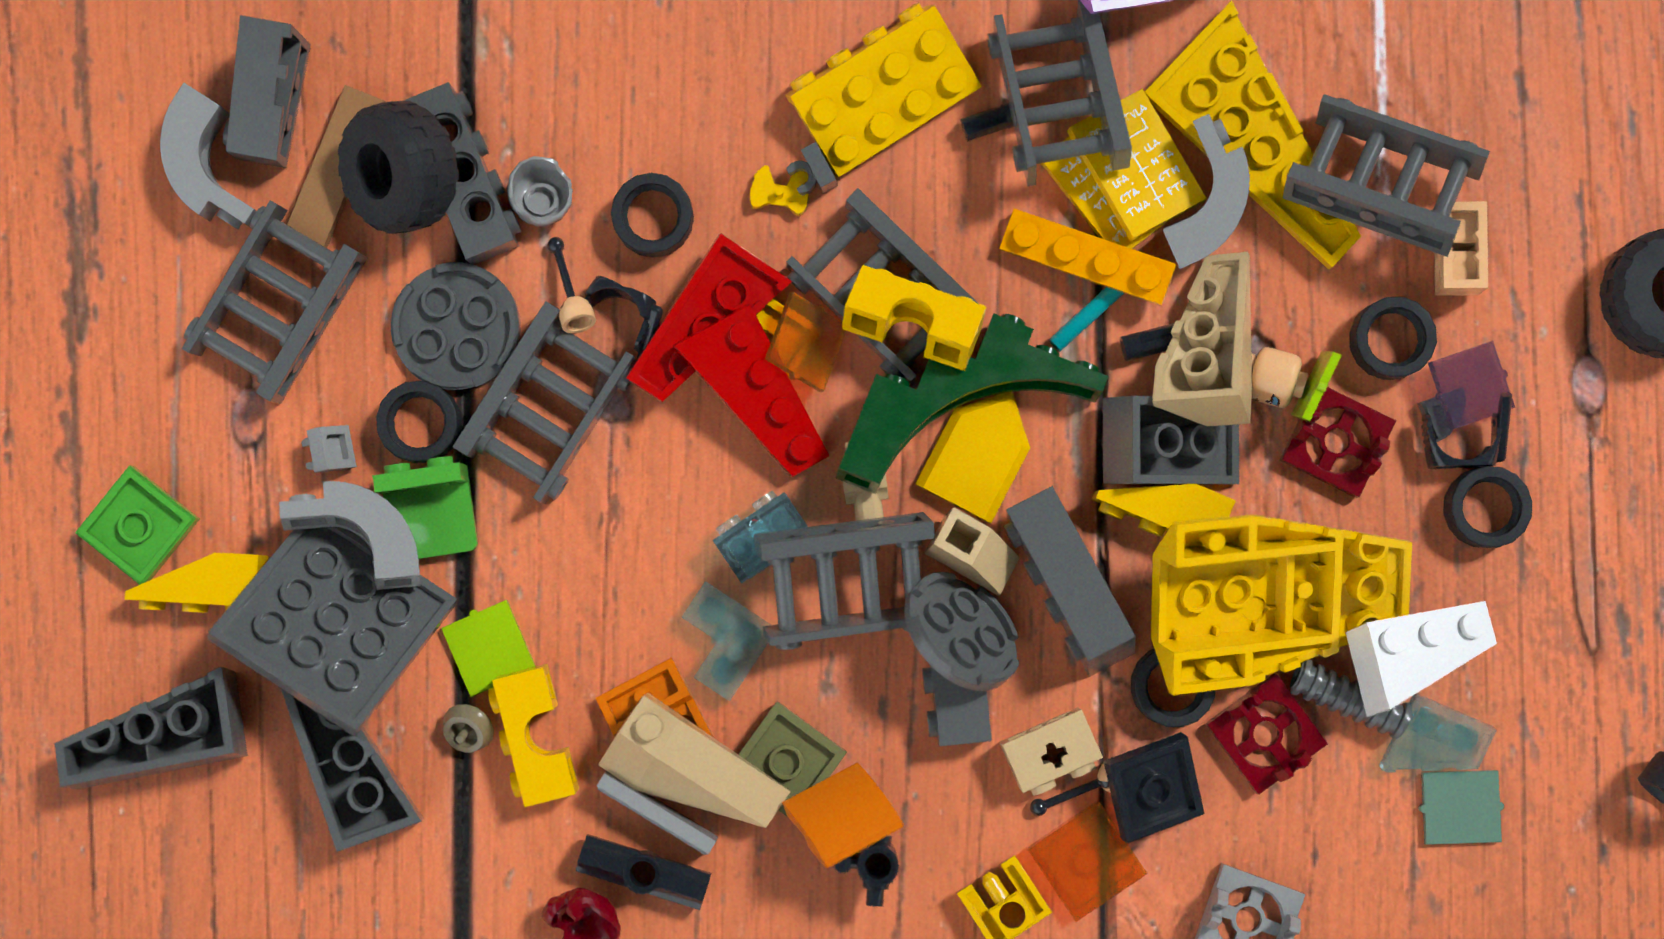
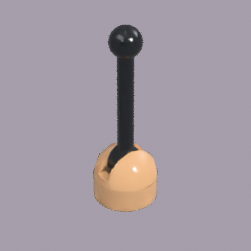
M553 237L548 241L547 247L555 256L567 299L560 307V322L565 332L580 333L590 329L595 324V314L592 306L586 299L575 296L562 253L564 242L559 237Z
M1104 763L1100 766L1097 779L1046 800L1035 799L1030 804L1031 812L1036 816H1042L1046 813L1047 808L1098 787L1110 792Z

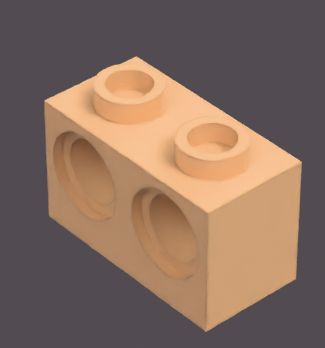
M1487 201L1455 202L1450 217L1461 221L1448 257L1434 253L1435 296L1479 295L1488 288Z

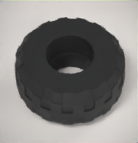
M411 101L383 102L359 110L345 127L342 133V141L338 147V172L341 177L345 197L349 199L352 205L351 208L364 219V222L376 230L384 231L387 234L416 231L432 226L435 222L440 221L454 200L457 191L456 182L458 181L457 155L446 128L426 108Z
M1659 229L1633 239L1617 251V254L1609 261L1604 271L1599 296L1601 297V311L1604 320L1607 321L1612 330L1611 332L1618 340H1621L1629 349L1639 354L1664 359V312L1657 306L1652 294L1654 277L1659 270L1664 271V229Z

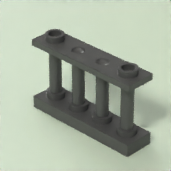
M1078 0L1077 17L1071 18V23L1013 34L1006 33L1003 15H995L994 33L987 34L988 48L991 59L999 58L1018 146L1012 147L1014 164L1017 172L1024 171L1027 187L1036 185L1037 164L1101 152L1102 156L1109 155L1112 171L1130 168L1132 146L1099 13L1090 14L1083 3ZM1074 40L1075 44L1082 43L1084 54L1080 55V60L1015 72L1011 51ZM1083 77L1084 81L1091 80L1093 92H1089V97L1027 109L1023 107L1020 88ZM1092 114L1093 118L1100 117L1103 130H1098V135L1032 147L1028 126Z
M1324 94L1320 102L1316 124L1325 127V130L1309 166L1293 162L1287 175L1282 198L1448 257L1461 221L1450 217L1451 211L1466 176L1478 181L1480 180L1490 151L1479 148L1470 141H1459L1357 106L1345 98H1334ZM1342 133L1366 141L1353 174L1348 181L1325 173ZM1382 148L1407 156L1391 195H1385L1366 188ZM1424 162L1449 170L1433 210L1408 203Z
M859 188L846 200V208L850 211L846 215L848 220L804 266L793 256L786 261L787 269L791 272L787 278L792 281L791 283L804 295L810 290L843 321L845 304L860 269L834 296L816 277L860 231L865 233L869 229L880 242L877 244L879 250L864 264L865 266L874 269H884L891 261L896 263L900 259L912 270L908 274L910 281L926 283L936 290L957 297H967L978 303ZM923 327L896 355L884 343L856 334L883 360L880 368L886 374L899 376L907 380L909 384L915 380L917 375L908 366L926 348L928 334Z
M270 200L266 207H260L254 214L250 223V228L252 229L250 235L201 317H195L188 325L184 333L186 342L182 350L190 354L202 356L206 347L210 348L257 376V382L260 383L256 391L258 395L270 402L281 404L368 257L345 244L340 251L337 249L333 252L281 222L288 210ZM272 237L324 266L323 271L326 275L318 288L314 286L310 289L260 259ZM250 273L302 303L301 308L304 309V312L296 325L294 323L287 325L238 296ZM228 310L280 340L279 345L282 346V349L275 361L265 362L216 333Z
M547 301L541 307L453 445V448L473 459L478 452L482 455L487 452L540 486L533 498L546 504L549 498L556 500L564 490L569 480L564 476L565 472L618 389L626 391L632 383L625 377L636 362V358L633 355L625 352L618 363L574 334L565 332L562 329L559 318L560 309ZM547 343L551 346L556 343L609 377L596 399L541 365L542 360L538 357ZM523 380L527 382L534 380L586 413L573 435L518 401L519 396L515 393ZM501 416L504 418L508 416L514 418L563 449L550 472L495 438L496 433L492 429Z
M924 512L754 534L756 553L762 561H768V564L773 565L778 624L763 626V635L769 645L776 646L778 649L789 650L801 647L804 641L898 628L908 631L905 621V607L884 610L880 608L876 552L880 550L881 545L896 544L897 547L901 548L906 602L909 592L921 581L918 546L922 545V540L935 538L933 520ZM854 549V552L859 555L863 613L838 616L833 558L837 556V551ZM811 555L812 559H816L821 618L796 622L790 563L794 562V557Z

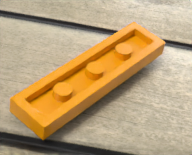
M1015 208L999 248L1001 251L1159 306H1162L1176 269L1175 263Z

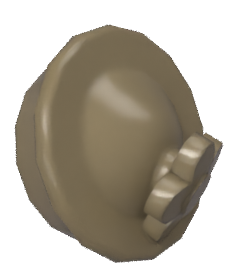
M467 704L455 705L449 708L444 715L443 733L445 739L456 750L465 753L475 752L488 746L492 741L494 734L492 722L478 707Z

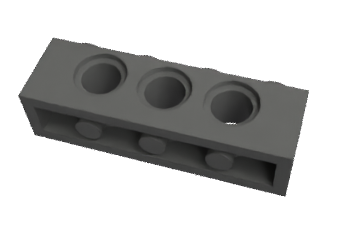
M447 82L403 100L415 102L419 106L426 108L439 119V123L443 127L449 124L457 125L458 135L451 142L452 146L455 147L457 155V168L464 163L473 164L475 167L474 175L469 181L456 182L457 191L454 200L446 211L465 259L470 264L475 265L518 247L519 244L515 234L522 232L512 208L504 210L499 195L504 194L505 189L496 169L491 171L487 169L483 156L489 154L480 130L472 132L466 117L473 115L465 93L463 91L456 93L451 84ZM480 202L489 203L491 205L489 217L481 222L472 221L470 214L474 205Z

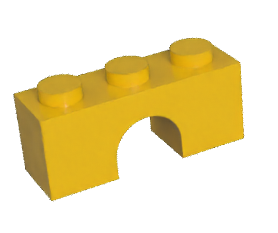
M862 265L845 304L842 329L883 343L888 330L894 324L905 321L916 323L923 327L928 334L924 353L925 358L965 371L981 332L986 306L980 305L967 297H957L936 290L926 283H916L895 276L885 269H874Z
M548 663L494 678L492 680L494 687L488 689V695L493 713L501 714L504 730L499 731V739L504 755H511L515 771L510 772V782L515 798L522 797L524 807L575 795L579 785L569 747L545 750L537 746L530 735L529 728L532 718L539 713L554 710L558 706Z

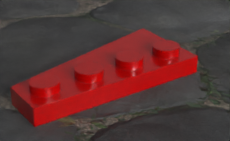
M720 233L625 378L663 402L696 371L672 346L673 344L746 304H750L757 315L792 281Z
M746 304L672 345L790 476L794 477L830 456L750 304Z

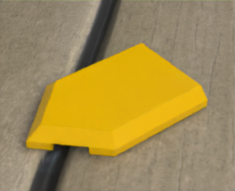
M1006 392L955 408L915 485L991 524L1030 450L1013 392Z

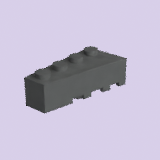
M1053 486L1006 509L1009 523L1003 526L1013 547L1016 549L1021 546L1028 561L1023 564L1035 586L1042 585L1048 599L1044 600L1048 612L1056 624L1061 622L1068 637L1064 638L1075 661L1081 660L1088 676L1091 677L1135 654L1136 636Z
M221 666L208 672L206 676L191 683H184L171 689V692L150 702L145 701L113 719H106L54 743L60 787L82 789L248 756L236 672Z
M281 688L337 852L419 823L424 819L364 726L354 737Z

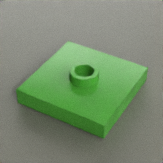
M129 465L75 533L140 585L152 580L200 519L136 467Z

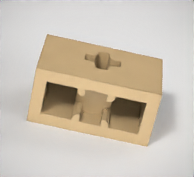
M1080 708L1070 710L999 742L1019 789L1023 793L1031 790L1033 796L1056 787L1054 779L1070 773L1072 778H1077L1095 770L1094 762L1103 758L1084 713ZM1049 743L1056 748L1062 747L1064 750L1057 755L1059 762L1054 765L1048 759L1043 761L1041 759V756L1047 753L1046 745Z

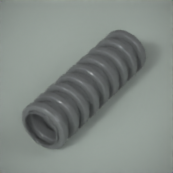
M1310 659L1301 662V667L1296 668L1290 682L1291 694L1298 695L1302 693L1304 700L1310 701L1313 698L1316 705L1323 706L1326 704L1331 712H1335L1338 709L1341 716L1348 717L1351 715L1352 720L1356 723L1365 721L1366 727L1373 728L1376 726L1379 733L1389 732V736L1392 739H1398L1406 731L1412 717L1411 704L1407 702L1402 705L1398 704L1390 710L1367 717L1357 680L1351 683L1348 676L1342 675L1338 677L1337 672L1333 669L1326 672L1324 671V665L1317 664L1313 666Z

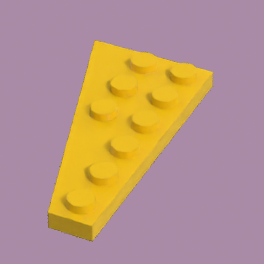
M1231 0L1152 83L1145 93L1151 104L1206 156L1207 153L1193 121L1207 114H1210L1213 122L1221 118L1231 143L1223 146L1226 154L1240 147L1244 149L1249 167L1248 195L1326 268L1331 269L1360 239L1361 235L1353 223L1282 198L1287 175L1293 162L1309 166L1314 153L1302 134L1304 131L1274 76L1268 72L1257 52L1258 47L1252 36L1247 34L1237 15L1239 13Z

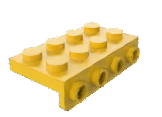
M916 3L898 15L901 22L888 30L885 29L884 25L877 27L862 37L864 45L852 53H850L848 48H845L826 60L829 67L814 76L812 71H808L790 83L793 90L785 96L789 103L793 104L835 176H842L982 87L935 5H927L922 8L920 3Z

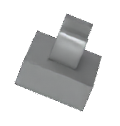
M349 425L325 426L306 430L308 437L303 439L301 443L302 447L310 446L312 462L306 463V469L314 470L315 473L341 471L357 467Z

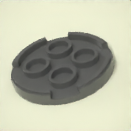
M461 262L435 265L436 267L426 270L409 284H406L399 294L391 317L393 345L403 364L419 380L437 385L441 389L449 391H464L478 388L499 375L519 343L521 322L517 304L507 287L496 276L481 267Z
M936 572L924 577L909 592L904 609L908 632L920 654L938 673L961 687L975 691H989L998 688L1015 673L1019 666L1015 641L1019 638L1008 613L982 586L975 589L971 585L956 579L953 573Z

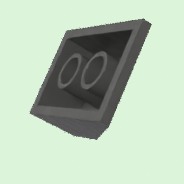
M1153 396L1103 398V484H1239V424L1204 426L1155 407Z

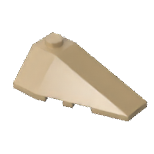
M1248 252L1208 255L1204 258L1187 295L1189 302L1181 320H1176L1171 330L1173 337L1165 354H1160L1155 365L1153 404L1155 407L1204 426L1250 424L1252 399L1250 256Z
M650 693L645 694L639 701L598 764L633 790L764 828L768 826L781 807L782 802L786 800L791 792Z

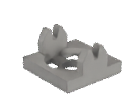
M1221 863L1195 939H1223L1218 930L1222 917L1230 919L1231 925L1236 931L1233 939H1249V937L1255 936L1261 931L1276 936V939H1294L1295 935L1301 931V919L1298 918L1306 894ZM1244 887H1252L1247 901L1240 902L1236 906L1228 904L1229 894L1232 891ZM1265 892L1270 894L1278 904L1282 918L1281 924L1265 917V913L1260 907ZM1247 906L1254 907L1260 915L1258 926L1251 931L1241 930L1236 923L1237 913Z

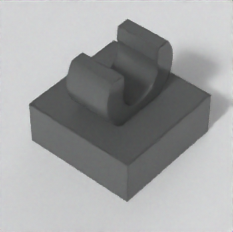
M816 142L801 149L805 161L792 162L786 169L789 176L794 175L798 171H804L809 175L807 183L797 188L800 195L811 193L817 183L823 194L838 186L836 178Z

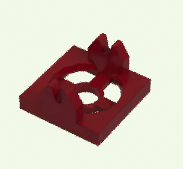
M1327 387L1311 420L1299 419L1279 461L1355 498H1360L1369 477L1373 476L1381 467V458L1390 448L1388 437L1396 420ZM1344 409L1337 424H1332L1325 428L1315 423L1320 418L1321 413L1326 410ZM1356 416L1362 419L1368 429L1369 449L1354 441V435L1350 429ZM1332 429H1340L1348 437V446L1341 453H1333L1325 445L1326 434ZM1310 436L1319 440V446L1323 452L1318 465L1312 460L1307 451L1306 440ZM1347 454L1363 461L1360 465L1347 472L1335 473L1330 471L1336 458L1344 457Z
M1275 673L1205 723L1258 795L1277 781L1283 782L1292 778L1296 770L1305 768L1312 761L1311 756L1328 745L1280 677ZM1263 702H1274L1284 706L1286 710L1276 718L1261 716L1255 707ZM1245 716L1250 723L1248 738L1239 745H1236L1234 728L1237 720ZM1262 721L1273 723L1277 729L1276 740L1268 746H1261L1254 739V729ZM1296 721L1299 739L1293 754L1290 756L1281 744L1283 729ZM1256 749L1270 751L1279 764L1275 766H1259L1249 762L1245 757Z

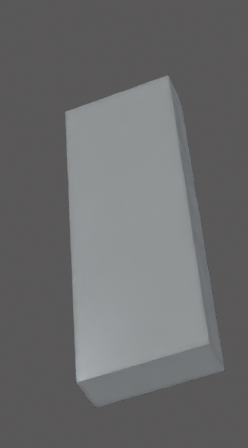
M607 771L596 786L602 793L704 855L710 853L718 839V836L651 795L633 790Z

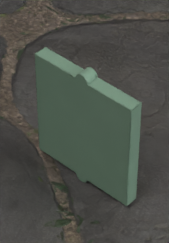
M1498 770L1421 772L1422 804L1419 805L1418 809L1423 813L1424 844L1502 842L1500 811L1504 809V804L1500 802Z

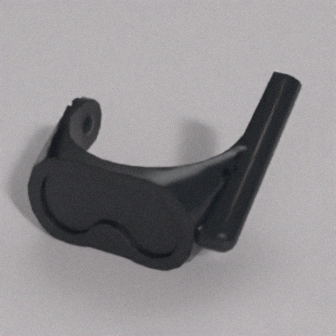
M596 276L585 292L586 297L584 298L590 303L592 308L599 302L609 298H624L638 306L640 315L644 318L634 346V350L638 352V359L659 327L663 313L662 308L657 306V302L645 293L633 288L624 287L606 277Z
M1500 393L1498 413H1493L1491 418V446H1486L1479 455L1469 460L1457 459L1443 452L1434 439L1431 416L1423 415V425H1421V428L1423 429L1422 436H1424L1423 443L1426 445L1424 452L1428 469L1496 466V462L1505 461L1512 394Z

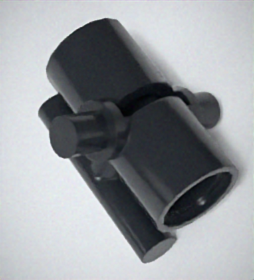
M891 835L834 864L835 870L839 873H846L850 869H858V874L863 881V888H867V906L883 907L884 890L889 889V884L898 875L899 862L896 849L891 843ZM873 853H882L889 858L888 864L880 870L869 868L865 862Z

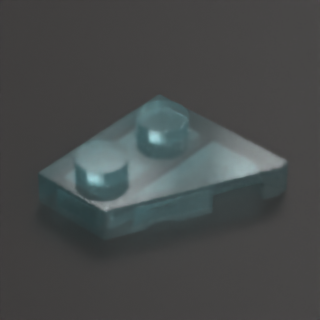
M1416 693L1409 701L1412 707V717L1406 731L1398 739H1391L1379 764L1381 770L1387 773L1396 772V770L1421 769L1422 771H1440L1443 768L1451 767L1457 770L1479 769L1497 730L1487 723Z

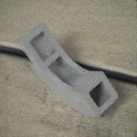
M183 83L168 107L161 129V159L169 183L190 209L208 221H211L218 209L221 208L216 216L238 230L242 223L250 227L256 210L225 191L216 181L210 165L212 144L229 118L230 113L211 99Z
M1210 114L1194 120L1193 123L1212 166L1213 187L1205 205L1197 213L1163 229L1180 269L1207 257L1229 238L1243 215L1249 193V167L1244 149L1240 147L1226 154L1223 146L1231 143L1221 118L1213 122Z
M323 481L324 498L316 499V496L312 494H298L291 496L289 501L279 502L280 520L284 531L340 527L359 535L368 544L373 554L377 590L421 586L418 553L413 534L398 510L379 494L351 483Z

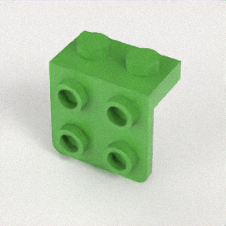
M453 456L428 459L427 467L411 470L410 463L384 466L385 474L372 476L375 493L382 494L383 498L398 510L408 524L416 543L418 559L469 552L477 548L478 539L467 465L459 462L453 463Z

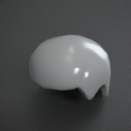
M533 156L519 162L509 176L507 188L508 200L512 210L523 221L535 226H549L562 220L572 205L573 189L571 188V179L560 168L558 162L552 158Z

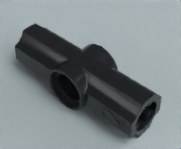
M587 834L575 870L627 887L636 894L647 893L697 910L701 909L712 874L660 857L653 851H641ZM646 861L650 863L655 870V879L648 883L636 880L632 872L633 865L636 862Z

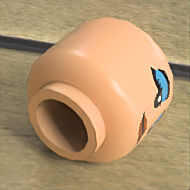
M1270 347L1262 348L1257 355L1252 354V400L1285 408L1290 404L1293 396L1301 398L1308 373L1300 371L1302 366L1300 357Z

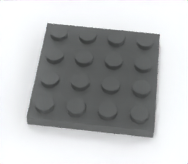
M340 527L297 529L290 533L209 630L207 640L355 737L455 607L457 598L420 575L421 586L377 590L373 554L368 544L359 535Z

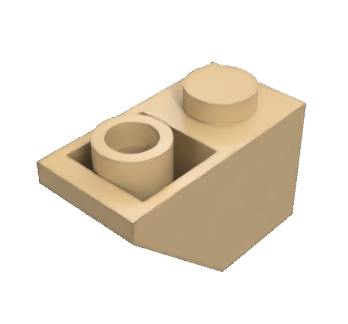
M953 507L943 517L934 534L935 538L930 541L924 554L999 596L1020 557L992 528Z

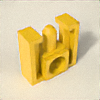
M1015 855L1000 864L1017 889L1011 895H1009L996 874L988 872L982 876V885L995 903L990 909L986 907L972 884L957 893L986 939H1013L1052 913ZM1016 902L1024 908L1025 919L1021 925L1011 928L1001 922L999 912L1004 904Z

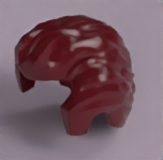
M576 888L564 892L560 896L552 897L548 900L542 911V918L549 926L560 928L564 931L562 939H619L621 927L616 909L607 898L588 889Z

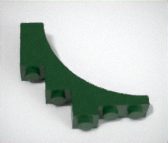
M993 313L975 359L970 357L965 371L929 359L917 390L909 387V382L893 374H886L885 377L878 374L875 375L835 478L876 494L884 475L897 455L912 438L943 414L965 403L986 396L1017 391L1055 392L1095 403L1102 394L1109 376L1100 373V369L1089 362L1076 361L1074 363L1059 357V352L1051 347L1028 345L1034 330L1033 328L1025 326L1026 323L1017 316L1011 314H1002L1000 316Z

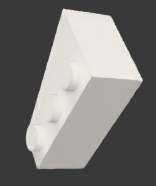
M1486 601L1369 622L1346 632L1367 717L1390 710L1497 644Z

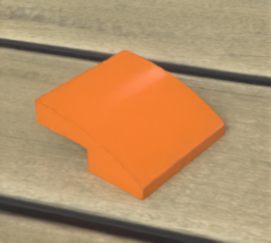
M672 658L595 698L614 737H616L642 697L650 693L714 738Z
M858 762L782 802L788 818L804 834L809 849L826 868L904 827L901 818L887 797Z

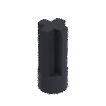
M1008 102L960 120L967 142L1014 127Z
M1175 323L1120 337L1121 350L1125 361L1165 352L1173 337L1171 330Z

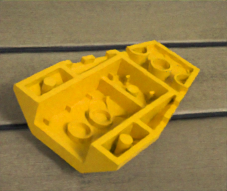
M1254 514L1173 522L1154 551L1152 562L1151 639L1169 693L1179 695L1252 686L1265 681V676L1280 670L1286 673L1301 667V662L1319 655L1325 658L1338 653L1340 647L1348 645L1346 632L1369 622L1409 615L1412 542Z

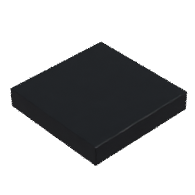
M1179 732L1103 761L1120 836L1127 844L1205 814L1189 739L1184 733Z

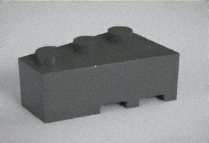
M240 15L230 115L223 132V144L226 146V152L236 159L287 168L311 44L292 24Z

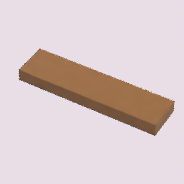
M347 85L343 88L287 223L288 226L325 248L329 245L348 199L343 192V185L338 172V147L342 141V133L359 110L385 102L382 99Z

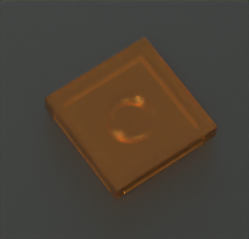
M1098 800L1027 847V850L1075 922L1148 874L1129 845L1121 839L1119 830Z

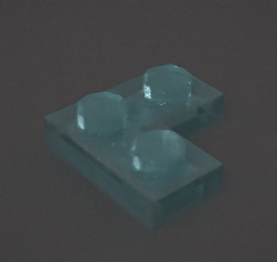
M705 581L682 616L683 619L717 641L694 678L730 701L768 644L763 635V626L772 624Z

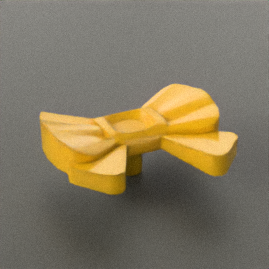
M764 165L754 174V181L750 190L752 209L756 210L770 204L787 207L795 215L802 216L808 205V194L800 195L797 188L807 183L809 175L804 171H798L791 175L787 186L774 184L769 167Z

